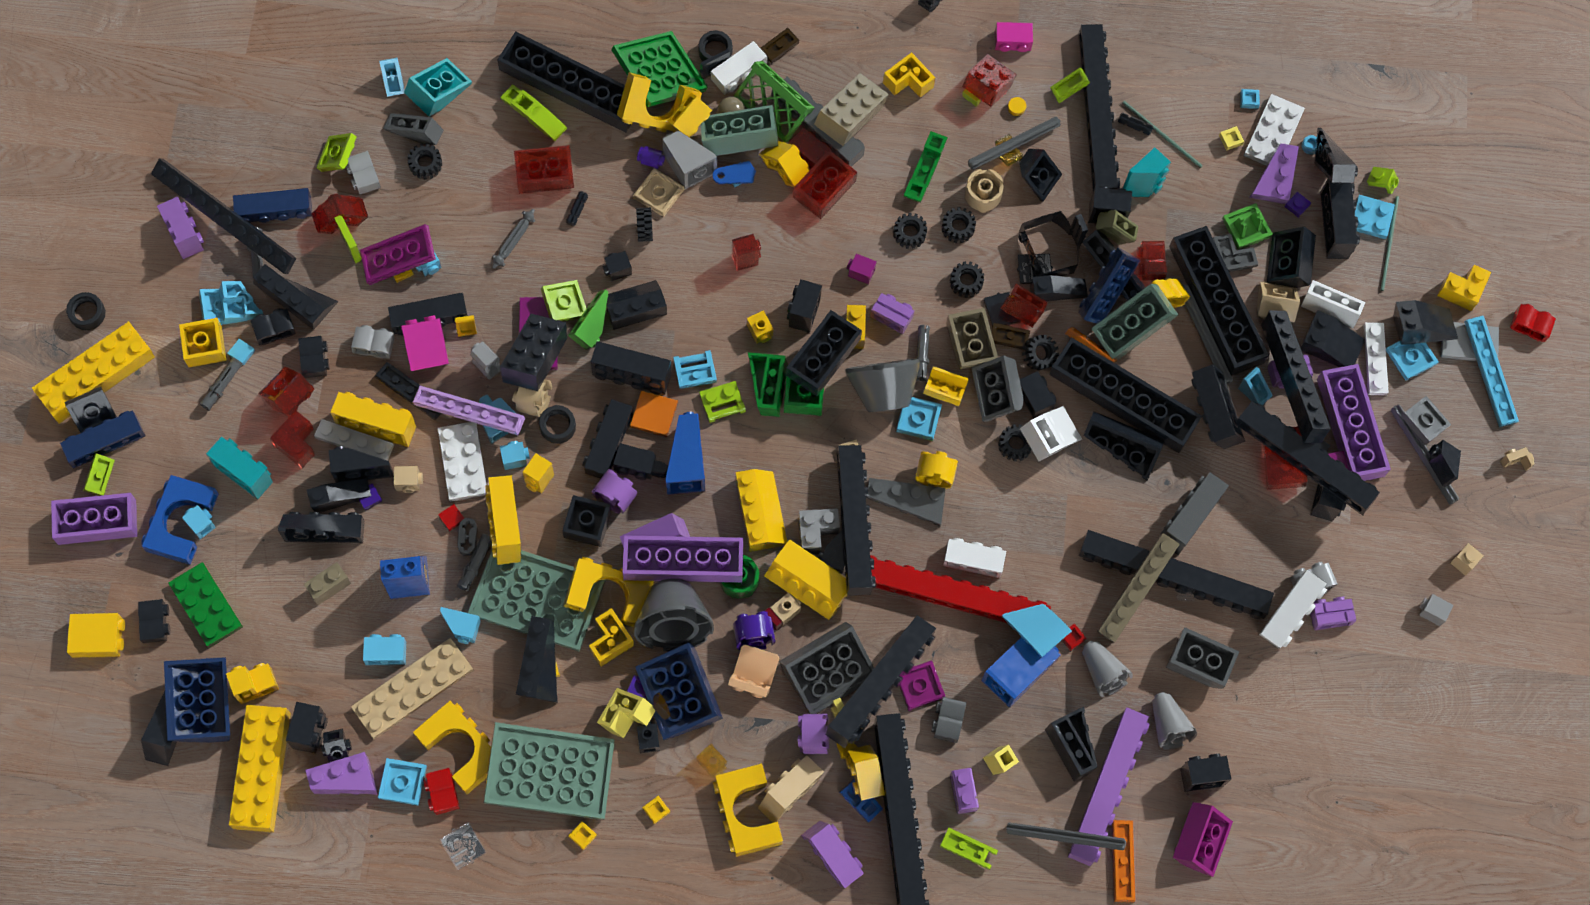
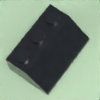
M1305 226L1273 232L1267 283L1294 288L1310 286L1316 235Z
M656 280L608 294L606 309L613 330L667 315V305Z

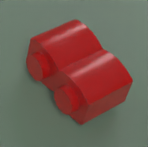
M1520 304L1516 309L1510 328L1518 333L1528 335L1537 341L1545 342L1550 337L1556 318L1549 312L1536 310L1530 304Z
M450 768L426 773L427 779L423 780L426 792L430 791L431 799H428L430 811L434 810L436 815L460 809Z

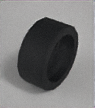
M713 30L705 33L700 38L698 52L702 61L713 57L705 52L706 44L711 41H719L725 44L726 50L729 49L730 56L732 57V40L726 33Z
M82 292L69 300L66 313L76 328L92 330L102 324L106 310L102 301L95 294ZM85 302L94 303L97 307V312L91 319L81 321L76 318L75 311L78 306Z
M554 405L542 412L539 418V428L542 436L547 441L561 444L573 437L576 430V421L573 413L568 408ZM551 416H565L569 422L568 429L562 434L550 433L547 430L546 422Z

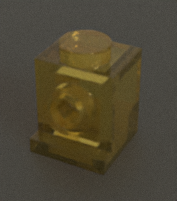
M712 744L707 746L696 757V761L712 778L723 774L727 770V760ZM711 758H716L717 762L715 764H711L709 760Z

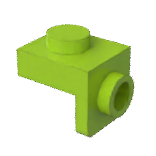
M1373 167L1367 183L1369 186L1386 188L1387 192L1392 194L1398 186L1399 179L1394 169Z

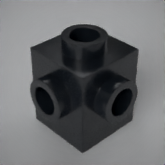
M343 728L323 733L321 749L323 756H327L329 763L349 757V751L352 750L350 739H346Z

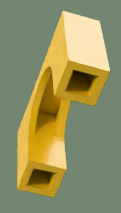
M629 72L617 113L624 123L633 124V122H636L644 128L653 126L658 131L666 132L670 130L674 133L678 130L667 120L690 93L701 99L702 92L679 85L672 109L665 115L651 116L646 109V98L651 80L646 76Z
M579 558L574 566L563 607L583 612L586 609L593 584L600 580H611L617 583L625 594V605L620 621L624 625L634 627L654 581L624 580L622 568L617 570L607 563H601L600 565L593 563V560L590 558Z
M449 701L413 733L428 751L451 733L466 734L474 741L475 749L471 760L452 776L458 786L468 795L487 778L491 746L488 744L490 739L484 732L480 734L475 729L477 725L470 717L468 719L464 717L462 713L465 711L458 703L454 705Z
M762 763L716 775V782L712 783L715 794L719 793L721 801H718L720 813L725 814L726 820L723 821L725 833H730L731 840H728L730 852H735L737 857L782 845L783 839L778 822L759 827H747L741 824L733 813L734 802L741 794L767 787Z

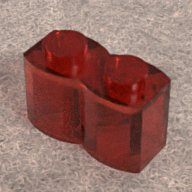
M1142 241L1140 247H1137V257L1141 259V264L1138 265L1139 275H1142V280H1165L1167 265L1164 241Z

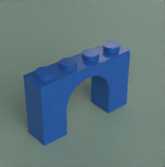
M171 475L164 484V493L162 498H159L157 501L156 513L150 518L149 530L147 534L143 535L141 544L148 553L191 565L197 546L193 541L168 533V517L175 509L185 505L195 507L198 505L201 509L206 508L212 512L219 493L213 487Z

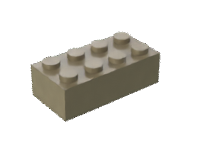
M859 73L820 110L814 125L844 146L883 108L889 94Z

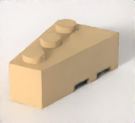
M807 755L802 760L798 758L792 764L790 772L784 771L778 778L779 782L776 785L772 783L765 790L766 796L758 809L771 822H779L781 816L786 811L789 812L793 807L792 805L802 798L823 775L824 771Z

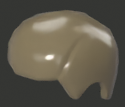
M727 97L720 101L717 107V114L744 110L746 108L738 98Z

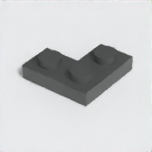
M1231 234L1213 237L1229 272L1258 266L1254 247L1236 250Z

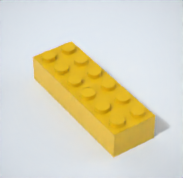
M128 321L33 386L32 389L60 424L71 416L65 406L66 401L98 387H102L104 392L108 391L150 362L155 356Z
M246 705L229 826L233 829L274 832L287 744L286 737L291 715L287 708Z

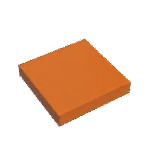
M641 391L630 425L631 428L668 437L678 400Z

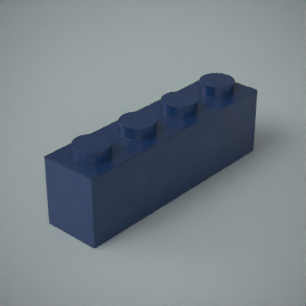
M308 188L233 195L234 212L249 223L258 221L266 223L270 220L285 221L289 218L304 219L307 216H312L311 194Z
M132 410L125 411L119 417L112 420H105L101 425L94 428H87L81 434L69 436L60 444L68 463L74 469L92 461L95 454L103 456L146 435L138 417Z

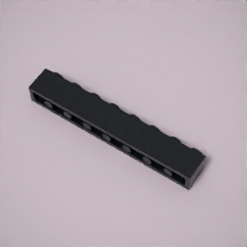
M1269 310L1261 327L1304 443H1322L1331 428L1287 311Z
M1252 401L1239 416L1236 423L1238 427L1362 516L1377 499L1380 492L1373 484L1366 483L1359 474L1345 468L1341 461L1331 458L1324 449L1317 448L1313 443H1304L1302 436L1293 427L1286 426L1278 416L1268 413L1261 404H1256Z
M838 445L836 455L847 596L871 595L872 588L876 586L875 576H872L871 571L874 570V558H870L873 543L872 540H869L871 522L867 521V516L870 515V506L866 505L868 487H865L864 481H867V470H863L866 456L865 452H862L861 445Z
M917 615L830 723L825 735L843 748H846L849 743L853 744L859 736V730H864L868 726L870 716H875L879 712L881 702L883 700L886 702L890 698L892 688L894 686L897 688L901 684L903 674H908L912 670L914 660H919L925 652L924 648L926 645L930 647L934 642L936 628Z

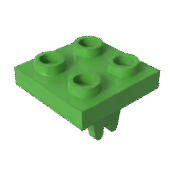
M1257 203L1226 214L1222 218L1238 250L1268 239L1273 235Z

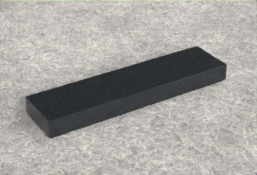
M386 362L375 375L376 379L414 405L412 402L420 385ZM414 405L435 421L441 415L440 412Z

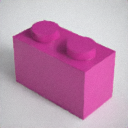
M996 23L995 50L1002 52L1010 50L1019 52L1031 51L1033 45V23Z

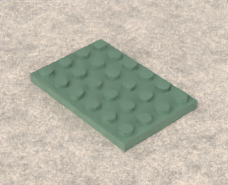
M521 550V562L497 565V558L492 557L491 551L468 613L478 615L481 620L524 634H528L531 616L551 619L554 621L555 644L580 652L606 580H600L593 584L586 609L580 612L563 607L574 567Z
M495 722L483 804L604 820L615 739Z

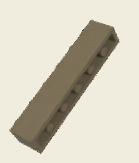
M1164 533L1159 536L1097 630L1099 634L1113 643L1116 642L1178 548V542Z

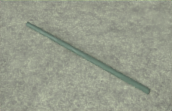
M1126 101L1122 102L1123 105H1125L1129 110L1136 114L1146 124L1149 123L1153 125L1149 120H1147L1143 115L1136 111ZM1153 125V129L1198 167L1202 168L1203 165Z
M1399 196L1395 197L1380 291H1384Z

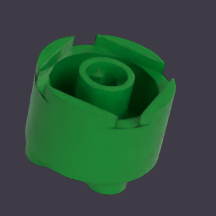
M743 555L742 582H720L723 592L736 599H743L753 595L759 584V569L750 557Z

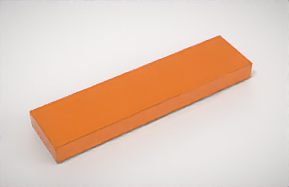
M1113 820L1112 837L1124 838L1126 840L1125 850L1113 849L1114 902H1135L1133 821Z

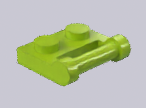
M736 381L699 392L709 423L732 414L746 412ZM736 402L737 404L736 406H732L716 412H712L711 410Z

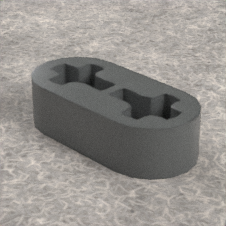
M471 518L463 519L459 525L458 549L464 556L472 555L477 543V524ZM467 524H471V527H473L469 530V535H466V529L463 528L467 527ZM466 539H469V544L472 546L468 550L462 547L466 544Z

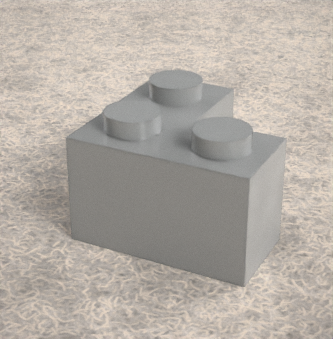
M838 509L799 511L800 545L811 554H820L821 535L839 533Z

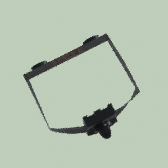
M1061 211L1022 223L1018 238L1024 244L1031 260L1033 274L1037 275V277L1074 274L1079 263V248L1086 238L1088 228L1082 214L1075 215L1070 225L1066 216ZM1052 221L1064 229L1068 235H1072L1077 246V264L1043 273L1025 230Z

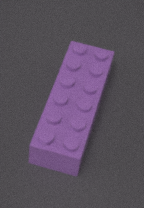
M1359 364L1322 371L1317 378L1338 451H1344L1349 470L1359 474L1364 481L1385 477L1391 469Z
M624 536V580L661 581L676 578L688 582H742L743 538Z

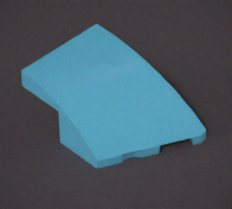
M222 281L219 289H200L199 291L203 320L218 318L222 325L251 320L255 316L263 314V311L259 310L253 302V297L246 291L241 281Z
M1044 604L1002 615L1012 629H1015L1041 658L1072 631Z

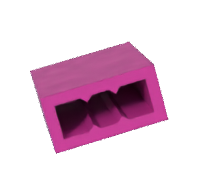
M435 315L424 317V321L417 322L416 319L405 321L406 325H402V331L411 371L449 364L440 318L436 319Z

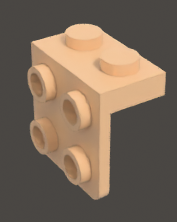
M746 644L743 645L728 685L733 686L732 689L738 692H743L744 690L751 692V695L756 698L766 697L772 685L779 656Z

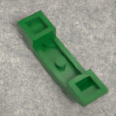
M930 131L904 197L921 203L948 137Z

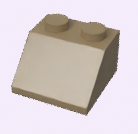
M1260 282L1256 308L1258 316L1265 319L1269 310L1287 311L1290 322H1295L1300 304L1297 288Z

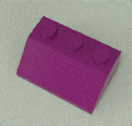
M1193 802L1184 828L1181 831L1173 858L1186 867L1214 877L1233 821L1212 805Z

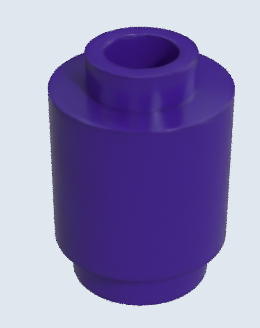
M645 146V148L640 147L637 161H640L643 165L658 169L659 166H663L665 155H663V151L648 146Z

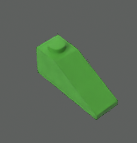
M606 289L598 291L568 334L571 339L584 349L594 348L597 341L600 342L599 337L603 331L608 291Z

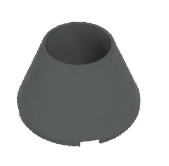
M916 358L845 369V374L868 412L900 409L910 406L921 360Z
M676 578L658 581L650 588L634 625V635L638 642L653 649V646L661 647L663 651H672L687 643L697 647L706 642L707 636L713 634L714 631L713 620L693 586L688 581Z

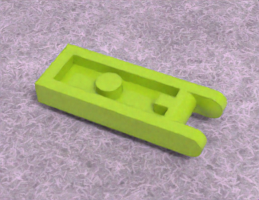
M948 828L940 845L941 848L989 870L992 865L985 862L988 853L990 852L994 855L998 853V850L951 828Z

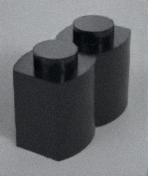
M278 308L269 315L259 314L251 320L259 346L296 334L287 309Z
M322 336L298 338L303 378L327 376V370H330L329 359H325V352H328L327 341H324Z
M163 599L138 602L140 641L142 643L167 641V635H170V625L166 623V616H169L168 604H165Z

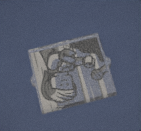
M469 822L458 829H452L451 833L440 839L457 870L469 863H474L475 859L487 853Z

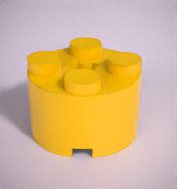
M923 451L920 454L915 480L926 486L930 483L934 484L935 487L950 489L954 482L958 461L948 458L945 452L936 451V454H931Z

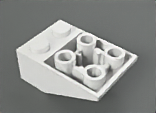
M1063 406L1029 421L1020 428L1038 461L1082 440Z

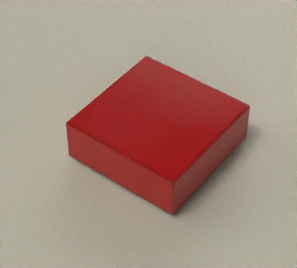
M455 504L438 514L449 532L460 525V522L465 519Z
M1075 623L1069 627L1072 631L1062 639L1070 651L1087 639Z

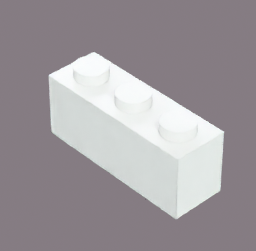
M753 41L711 71V80L724 95L728 92H733L749 75L754 62L763 61L767 64V56Z
M1313 280L1301 307L1315 313L1319 310L1335 317L1353 329L1365 302Z
M953 538L948 541L943 566L1000 578L1006 551L998 546H991L990 548L983 546L979 542H972L971 544L964 542L963 539Z

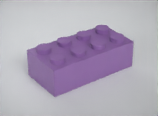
M131 493L51 501L52 539L58 545L137 537L136 499Z

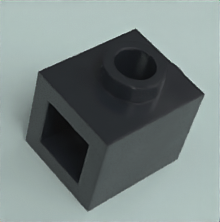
M626 251L611 253L604 258L605 265H602L605 276L609 275L611 281L632 275V267Z
M650 721L647 726L643 724L637 726L640 754L660 751L657 723L653 724Z

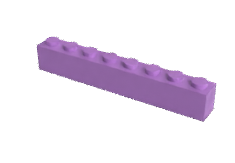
M1127 707L1123 711L1077 832L1108 836V833L1105 832L1108 825H1112L1115 814L1112 812L1114 807H1118L1121 802L1122 796L1119 794L1122 788H1126L1129 781L1126 775L1128 770L1132 771L1136 759H1133L1135 752L1139 753L1143 741H1140L1142 733H1147L1150 723H1147L1149 716ZM1073 843L1068 857L1091 866L1093 862H1098L1101 851L1098 850L1099 847Z

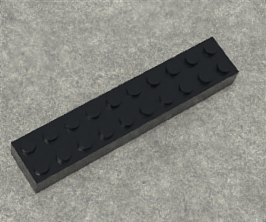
M900 713L877 715L874 721V730L885 792L883 800L897 905H930L929 900H925L924 895L926 894L925 891H927L926 879H922L924 860L919 857L922 845L921 839L917 838L916 835L917 830H919L918 818H914L916 801L915 798H911L914 786L913 779L909 778L908 775L909 770H911L910 758H906L908 741L907 738H903L904 731L906 730L905 720L901 719Z

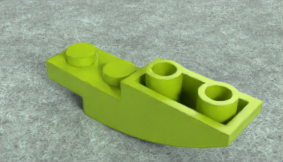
M512 84L501 96L503 102L528 119L530 124L553 141H556L567 129L547 108L526 91H521Z

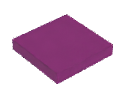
M932 660L914 666L908 674H903V680L899 687L908 711L946 697Z

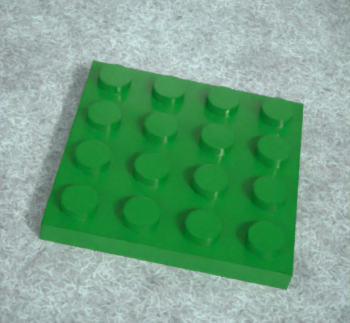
M672 31L613 45L611 49L627 76L630 72L646 76L651 80L646 98L647 107L675 100L679 85L695 88L700 92H706L708 88Z

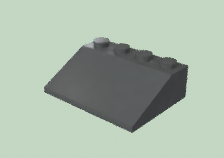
M847 622L779 661L786 677L809 714H816L830 706L833 700L843 698L857 690L874 669L853 626Z

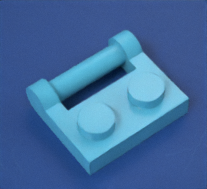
M711 350L697 355L680 358L679 356L673 357L680 389L717 382ZM700 361L707 362L706 364L681 368V365Z

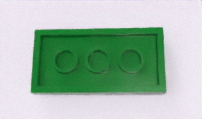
M203 562L168 582L208 648L243 628Z

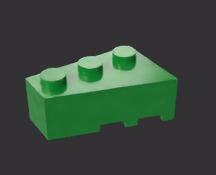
M748 352L758 410L763 416L780 417L786 380V367L788 366L786 357L783 355Z

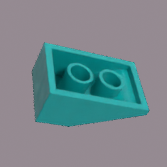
M446 58L410 77L404 93L430 117L446 107L469 87L472 81Z

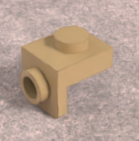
M1527 447L1517 451L1515 449L1507 451L1500 461L1503 468L1521 462L1525 471L1535 464L1534 457Z

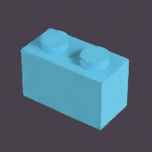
M372 634L370 637H364L363 661L365 665H406L405 638L398 634H392L389 637Z

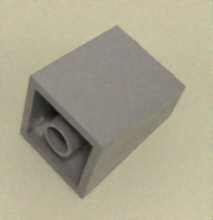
M679 130L674 133H668L662 139L663 155H665V159L685 190L713 176L714 170L717 169V156Z

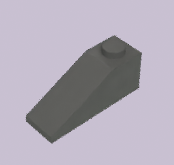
M395 113L390 114L383 128L385 131L419 143H428L429 145H437L444 131L432 117Z

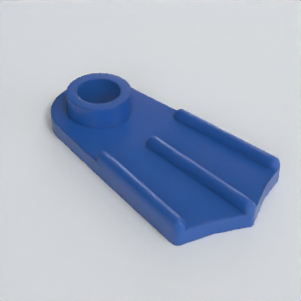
M750 161L720 167L714 170L713 180L718 184L754 183L756 170ZM718 175H723L724 178L720 179Z

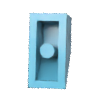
M441 607V615L455 639H458L457 641L463 644L475 643L481 623L480 617Z

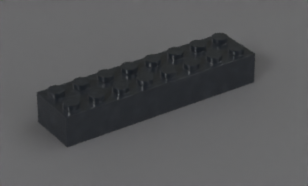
M515 31L497 59L500 71L627 133L631 124L622 122V119L617 115L625 88L624 84Z
M1204 226L1173 237L1169 245L1170 250L1187 285L1190 287L1231 376L1264 364L1269 354L1208 227Z
M1072 337L1049 373L1053 378L1141 431L1165 440L1164 445L1178 453L1181 452L1202 418V415Z

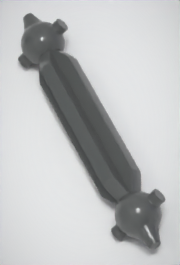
M534 209L522 212L523 219L517 223L501 246L499 254L492 256L493 269L498 266H505L504 258L510 255L527 230L529 222H535Z

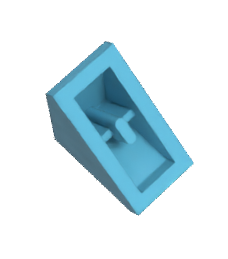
M398 58L379 61L387 97L405 94Z
M1258 367L1243 379L1238 388L1256 404L1263 405L1273 396Z

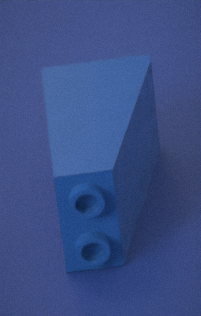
M685 412L678 417L666 475L667 495L705 491L698 413Z
M427 556L380 560L381 580L390 599L430 595Z
M1021 637L985 671L981 681L1010 708L1059 659V650L1054 646L1041 658L1029 643L1027 644Z

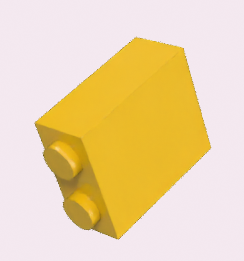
M118 613L70 614L67 653L72 658L120 657V652L124 649V640L121 636L122 631L125 630V620Z

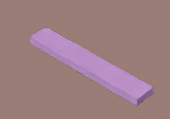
M419 386L412 402L414 405L515 435H519L525 420L523 415L423 386Z

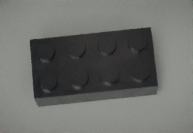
M1327 179L1320 191L1326 259H1349L1356 246L1360 243V235L1357 234L1356 230L1358 227V217H1355L1354 183H1332Z
M830 310L786 367V376L817 397L861 340L862 330Z
M530 314L500 366L502 382L539 391L568 338L566 322Z
M598 341L591 359L592 375L599 380L608 379L618 385H631L632 388L642 390L643 388L650 390L653 394H666L672 374L671 360Z
M1213 364L1191 372L1193 376L1191 382L1194 389L1198 391L1197 401L1199 406L1203 407L1204 413L1202 417L1205 424L1209 425L1210 431H1208L1211 442H1214L1223 449L1246 442L1242 429L1236 425L1238 417L1223 372Z

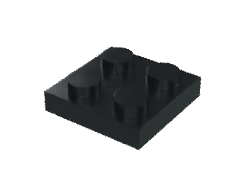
M98 387L65 402V406L80 433H83L87 428L101 425L105 420H112L117 417L102 387Z

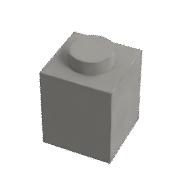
M1432 594L1421 602L1419 608L1422 610L1419 615L1441 626L1446 622L1454 605Z

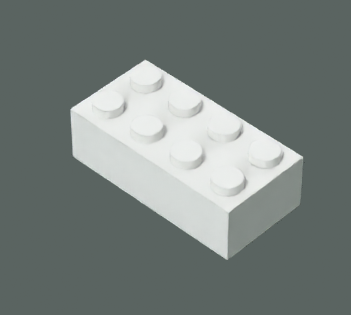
M1308 570L1304 571L1259 635L1277 648L1286 647L1292 640L1290 634L1293 630L1298 631L1304 623L1301 620L1305 614L1308 616L1315 608L1313 602L1316 598L1321 599L1327 591L1324 588L1327 583Z

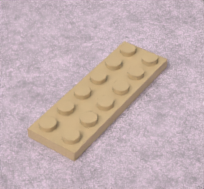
M449 638L352 705L351 708L375 740L474 670L453 640Z

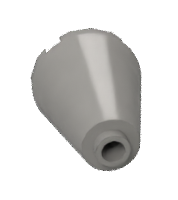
M1090 641L1084 645L1082 653L1099 696L1104 697V693H1108V695L1116 693L1128 684L1126 681L1128 677L1132 679V672L1098 641Z
M1165 692L1156 694L1152 700L1160 748L1163 747L1164 750H1171L1184 746L1183 742L1187 739L1189 742L1193 741L1197 736V731L1172 696Z

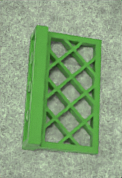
M754 62L751 66V72L734 94V97L738 98L748 109L756 108L755 101L762 100L763 106H767L766 100L774 99L777 136L786 143L805 117L812 113L814 107L765 62ZM755 74L760 77V85L753 86L752 78ZM770 86L773 89V97L766 98L765 87ZM761 87L762 98L755 99L753 88ZM744 89H749L750 100H746L741 96ZM778 98H783L786 101L787 109H779ZM791 110H796L801 114L797 121H792ZM779 111H787L788 122H780ZM781 124H788L789 132L786 136L781 132Z

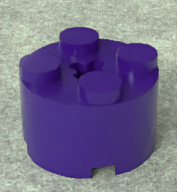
M761 611L749 616L748 614H740L736 617L737 620L733 623V629L738 650L745 644L762 650L766 649V645L771 643V646L775 644L772 618L768 616V612Z

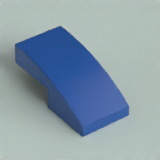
M853 779L839 793L867 822H870L883 808L874 798L861 801L859 795L854 793L852 783L855 782V779Z

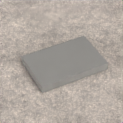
M1454 322L1458 339L1441 341V358L1477 362L1465 323ZM1487 326L1498 357L1499 327Z

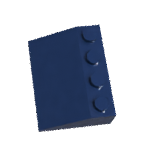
M1118 247L1110 253L1109 262L1100 270V277L1097 282L1091 285L1088 297L1084 298L1080 303L1078 313L1086 321L1098 324L1107 317L1141 261Z
M687 643L635 667L648 702L653 705L654 695L660 692L670 711L668 719H662L656 711L654 713L663 740L705 727L723 719L695 646Z
M226 657L164 661L167 741L204 743L230 741Z

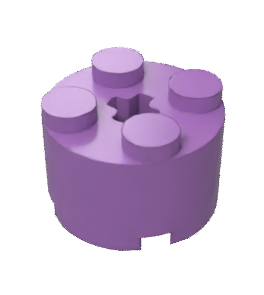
M610 469L604 473L591 491L597 500L601 498L604 503L611 504V511L618 514H624L637 495V491L632 488L633 483L625 477L623 479L619 478Z
M803 714V716H798V727L802 735H798L800 752H803V754H828L829 737L825 735L828 728L826 726V721H829L828 714Z

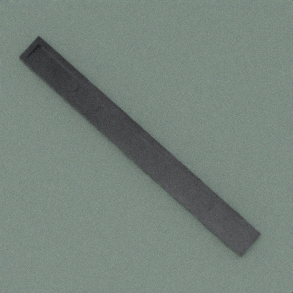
M158 159L151 172L152 176L283 274H289L297 259L295 256L166 160Z

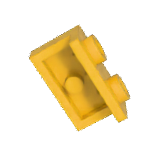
M932 367L923 394L959 406L968 383V378Z

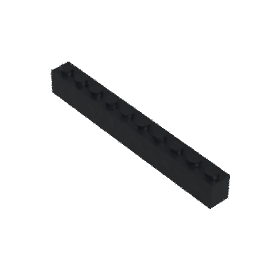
M1103 24L1081 25L1079 30L1081 66L1090 84L1084 87V100L1093 192L1095 187L1105 186L1109 189L1120 188V178H1117L1116 173L1119 171V163L1115 161L1117 145H1114L1113 141L1116 137L1115 128H1112L1114 112H1111L1110 108L1113 103L1112 95L1109 96L1111 80L1107 76L1110 69L1109 63H1106L1108 48L1104 44L1106 42V31H1103Z
M1088 530L1079 556L1083 557L1082 559L1087 562H1097L1105 568L1118 569L1122 574L1134 575L1150 550ZM1170 558L1155 581L1160 587H1171L1178 593L1194 595V598L1198 600L1206 599L1212 601L1216 606L1230 607L1232 611L1250 614V617L1254 619H1264L1268 615L1274 595L1271 591Z

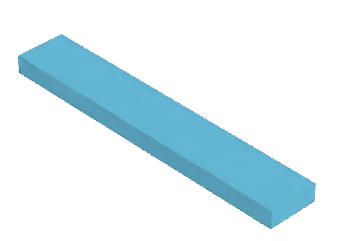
M1484 316L1465 320L1464 323L1498 426L1503 427L1519 422Z

